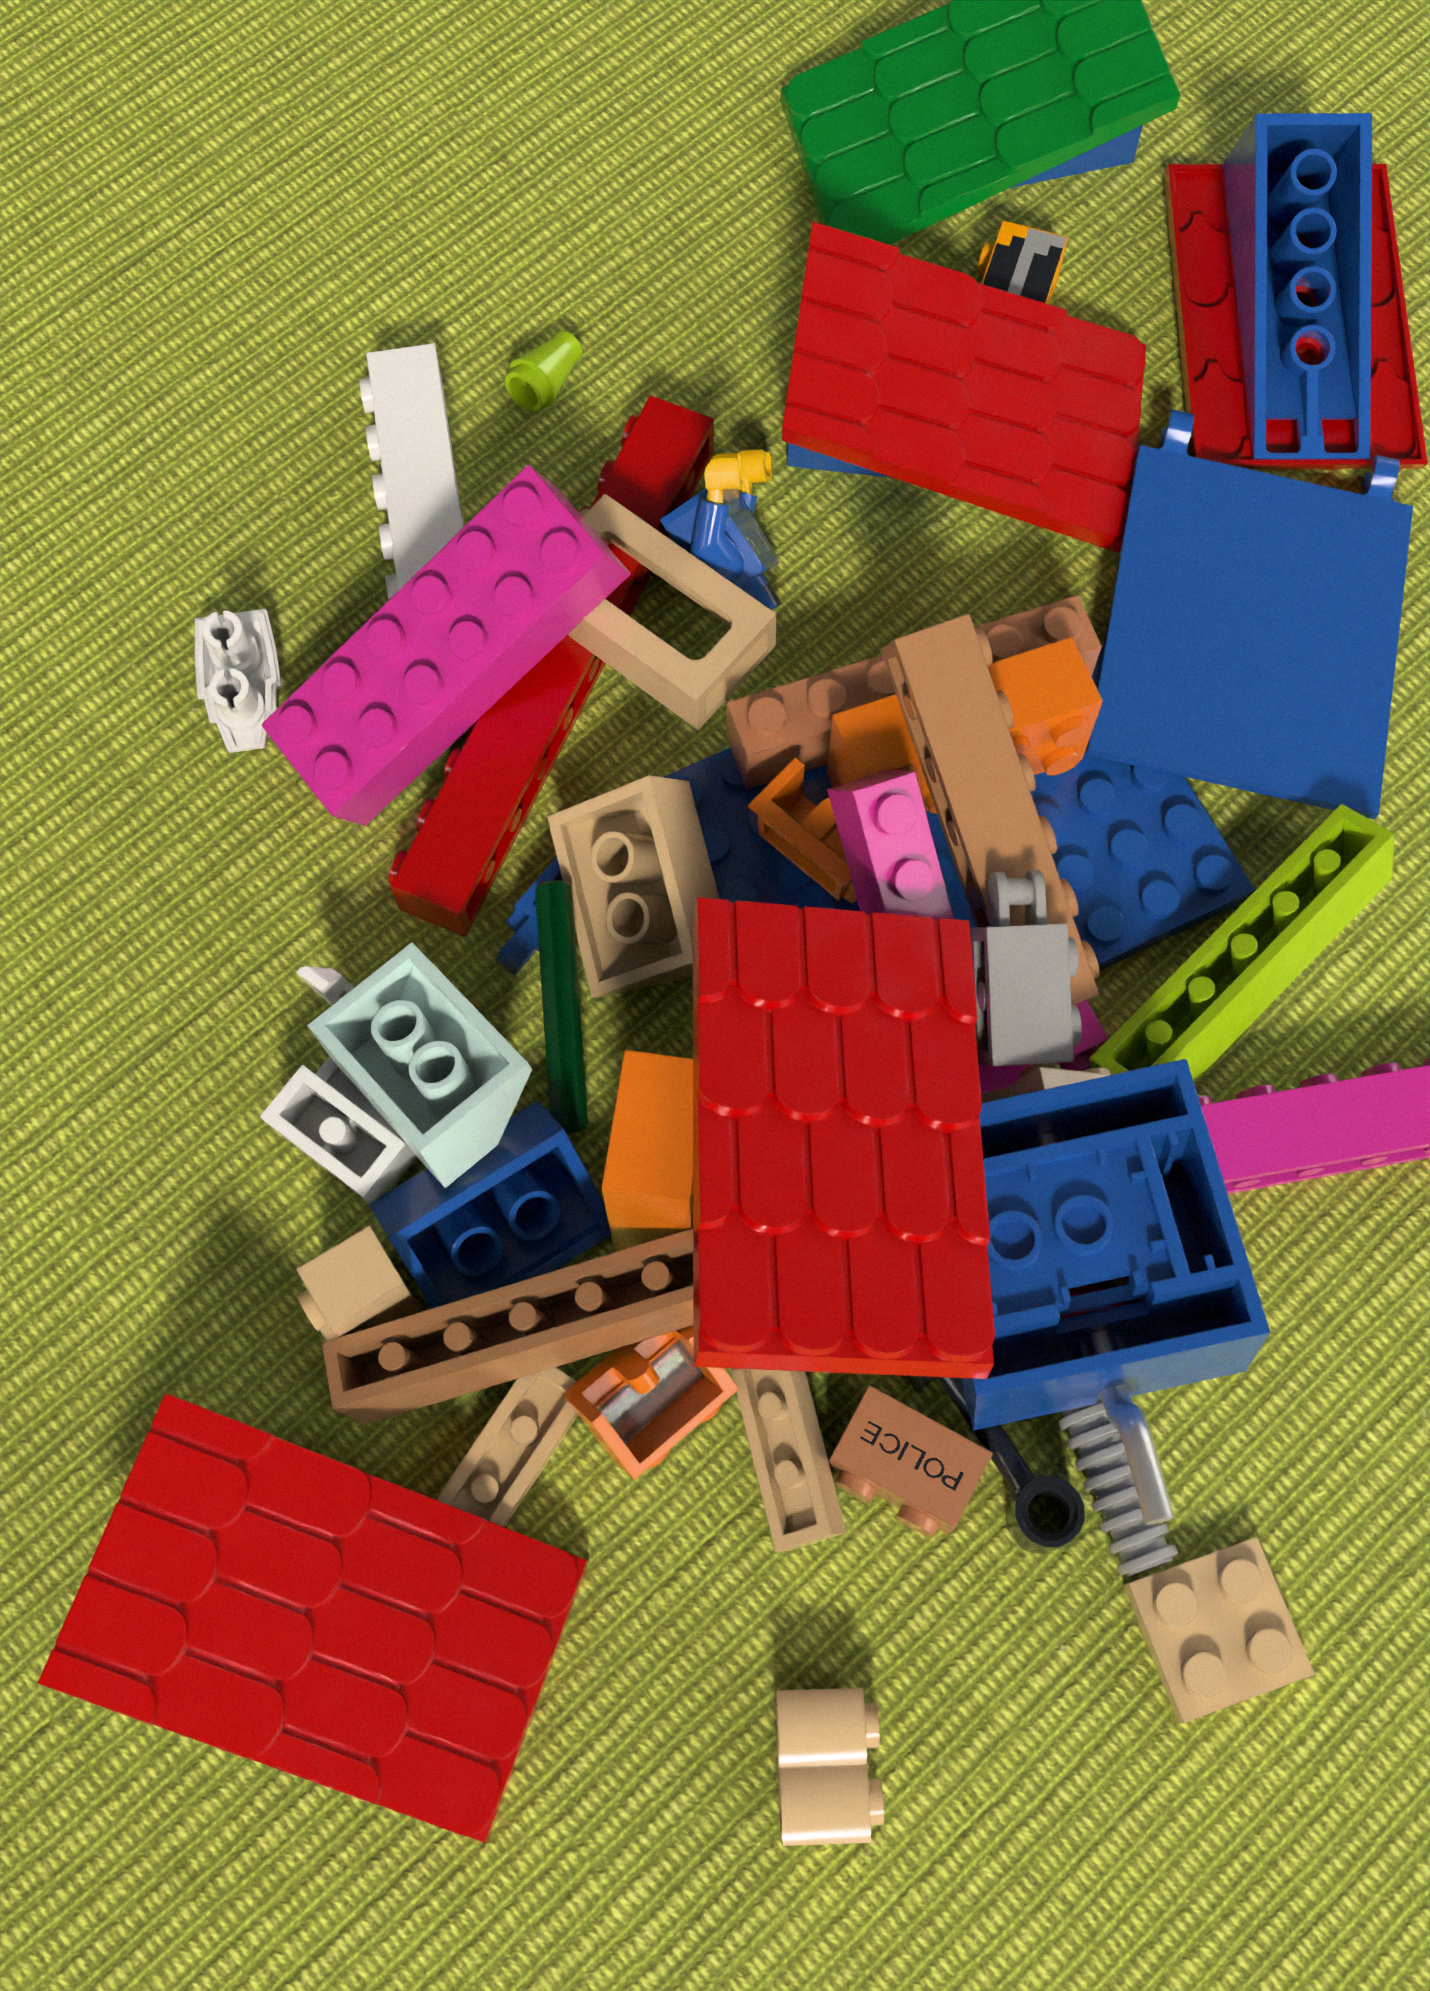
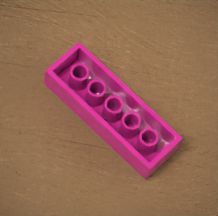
M528 464L275 710L261 726L333 817L366 826L569 634L585 616L590 614L629 577L631 573L561 491Z

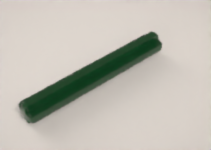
M550 880L539 883L535 890L549 1111L566 1133H577L586 1129L588 1119L572 886L567 881Z

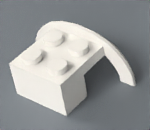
M306 966L300 967L296 972L331 1006L355 988L333 968ZM330 1056L315 1074L304 1065H301L260 1116L280 1135L369 1203L390 1192L418 1158L335 1065Z

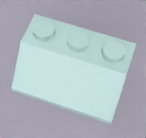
M413 942L307 1025L335 1065L444 1188L448 1187L499 1144L532 1071L529 1063Z

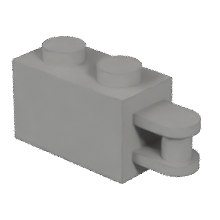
M1029 870L1023 878H1007L1004 872H991L988 880L989 927L970 928L978 1014L975 1023L978 1063L990 1066L1074 1062L1073 1046H1077L1081 1039V1017L1077 1006L1071 1005L1070 978H1074L1078 971L1079 957L1076 941L1073 937H1068V923L1047 924L1045 880L1040 870ZM1010 905H1025L1026 925L1010 926Z

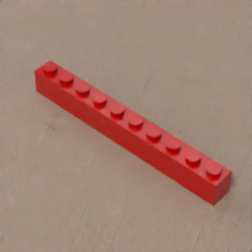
M650 395L640 415L632 414L628 419L622 435V449L616 460L609 459L603 466L597 485L598 494L591 507L584 505L580 511L583 509L590 510L606 494L670 539L671 536L660 519L688 501L696 489L714 453V418ZM610 542L607 546L631 575L605 599L631 616L653 572ZM568 635L470 727L472 732L464 747H456L450 754L444 770V785L436 799L429 798L423 805L416 825L417 836L409 851L403 849L398 853L390 869L389 883L391 884L390 887L399 910L464 937L467 936L606 664Z

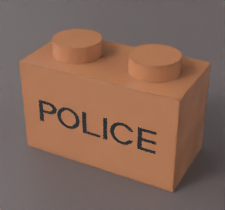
M869 1385L830 1458L829 1466L833 1472L838 1474L834 1483L839 1488L867 1503H871L875 1495L899 1508L896 1518L901 1523L922 1535L933 1538L936 1530L949 1535L956 1528L993 1453Z

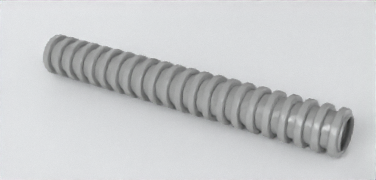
M1099 1394L1094 1405L1061 1411L1063 1418L1058 1422L1061 1430H1069L1072 1437L1067 1440L1069 1450H1077L1080 1459L1075 1461L1078 1471L1085 1470L1088 1477L1083 1482L1084 1488L1087 1492L1093 1491L1097 1499L1092 1502V1508L1094 1512H1102L1105 1521L1100 1524L1103 1533L1110 1532L1114 1541L1108 1545L1111 1554L1118 1553L1122 1561L1117 1566L1119 1575L1127 1574L1130 1577L1172 1561L1173 1556L1177 1555L1178 1551L1175 1545L1168 1546L1164 1535L1169 1533L1167 1524H1145L1120 1432L1111 1424L1101 1395Z

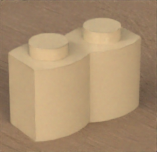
M863 1688L775 1691L782 1846L871 1843V1825L884 1824L881 1779H868L867 1748H879L880 1745L877 1702L864 1703Z

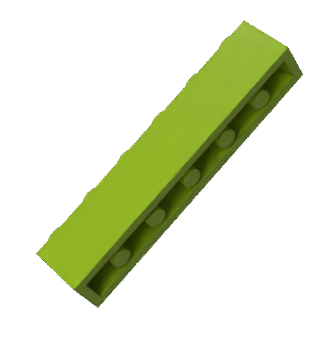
M1341 803L1089 1058L1091 1069L1107 1068L1110 1070L1111 1075L1187 1059L1193 1082L1195 1083L1392 879L1395 834Z

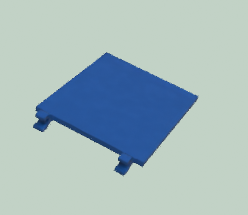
M1171 409L1167 428L1163 427L1161 431L1158 449L1139 445L1136 453L1097 683V690L1103 702L1086 748V755L1330 810H1335L1342 803L1366 818L1375 819L1379 815L1413 513V506L1398 503L1392 499L1400 462L1397 459L1376 455L1373 461L1372 474L1365 472L1360 494L1192 457L1187 454V446L1193 428L1194 414Z

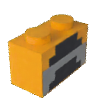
M1003 220L996 242L985 241L976 275L983 277L981 283L983 285L1050 305L1060 275L1068 237Z

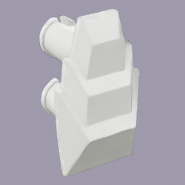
M267 609L238 613L223 611V615H218V612H214L208 617L195 618L197 698L199 700L204 699L210 724H217L229 753L265 748L268 734L261 724L277 710V689L283 688L277 649Z

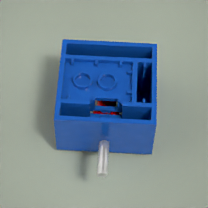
M1187 1059L982 1103L979 1115L990 1241L987 1248L995 1338L992 1345L994 1365L987 1379L960 1378L973 1430L1094 1405L1100 1394L1111 1424L1120 1432L1146 1525L1165 1522L1175 1518L1150 1428L1141 1409L1133 1404L1131 1396L1246 1372L1270 1334ZM1129 1276L1128 1285L1114 1286L1113 1279Z

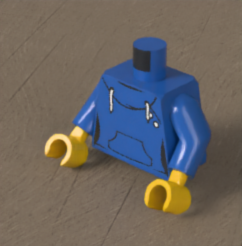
M763 449L716 454L705 468L706 489L661 518L660 521L676 544L764 606L773 610L781 605L782 602L764 573L778 565L779 561L753 516L757 496L752 495V483L770 482L773 471L772 455Z

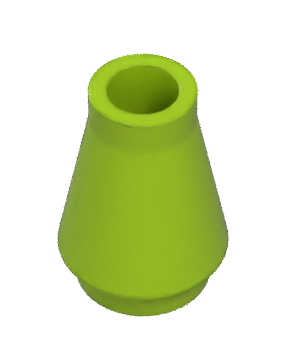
M558 331L548 341L513 360L505 377V387L513 401L528 411H537L540 408L551 406L575 363L583 355L581 344L571 333Z

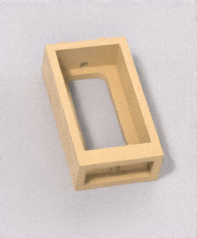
M604 494L590 510L583 509L579 512L606 545L610 542L731 628L705 657L699 660H691L604 599L567 635L699 730L776 646V613L611 497Z

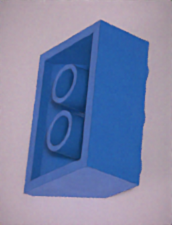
M539 1101L534 1102L510 1117L499 1144L448 1187L444 1188L427 1168L368 1204L432 1309L553 1272L611 1235L605 1204L566 1132Z

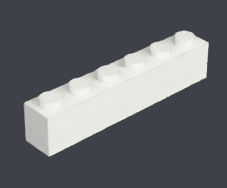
M435 343L366 353L369 377L359 378L365 414L374 412L376 425L365 427L371 461L381 460L382 467L381 474L372 475L375 500L378 510L387 509L389 523L379 524L381 547L384 559H394L396 573L385 575L388 599L392 598L464 527L443 383Z

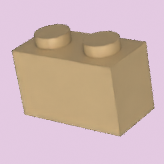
M370 1226L296 1269L307 1288L296 1295L314 1328L317 1331H321L326 1341L422 1312Z

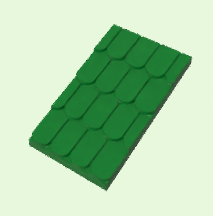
M951 0L947 5L861 41L860 48L796 75L788 85L781 87L780 102L820 223L891 245L1009 188L1133 163L1143 125L1177 109L1180 92L1173 75L1170 73V67L1155 31L1152 30V24L1142 0Z

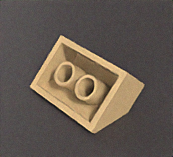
M648 775L547 816L562 880L569 882L572 886L574 928L591 997L599 998L692 977L693 912L697 897L719 899L689 781Z

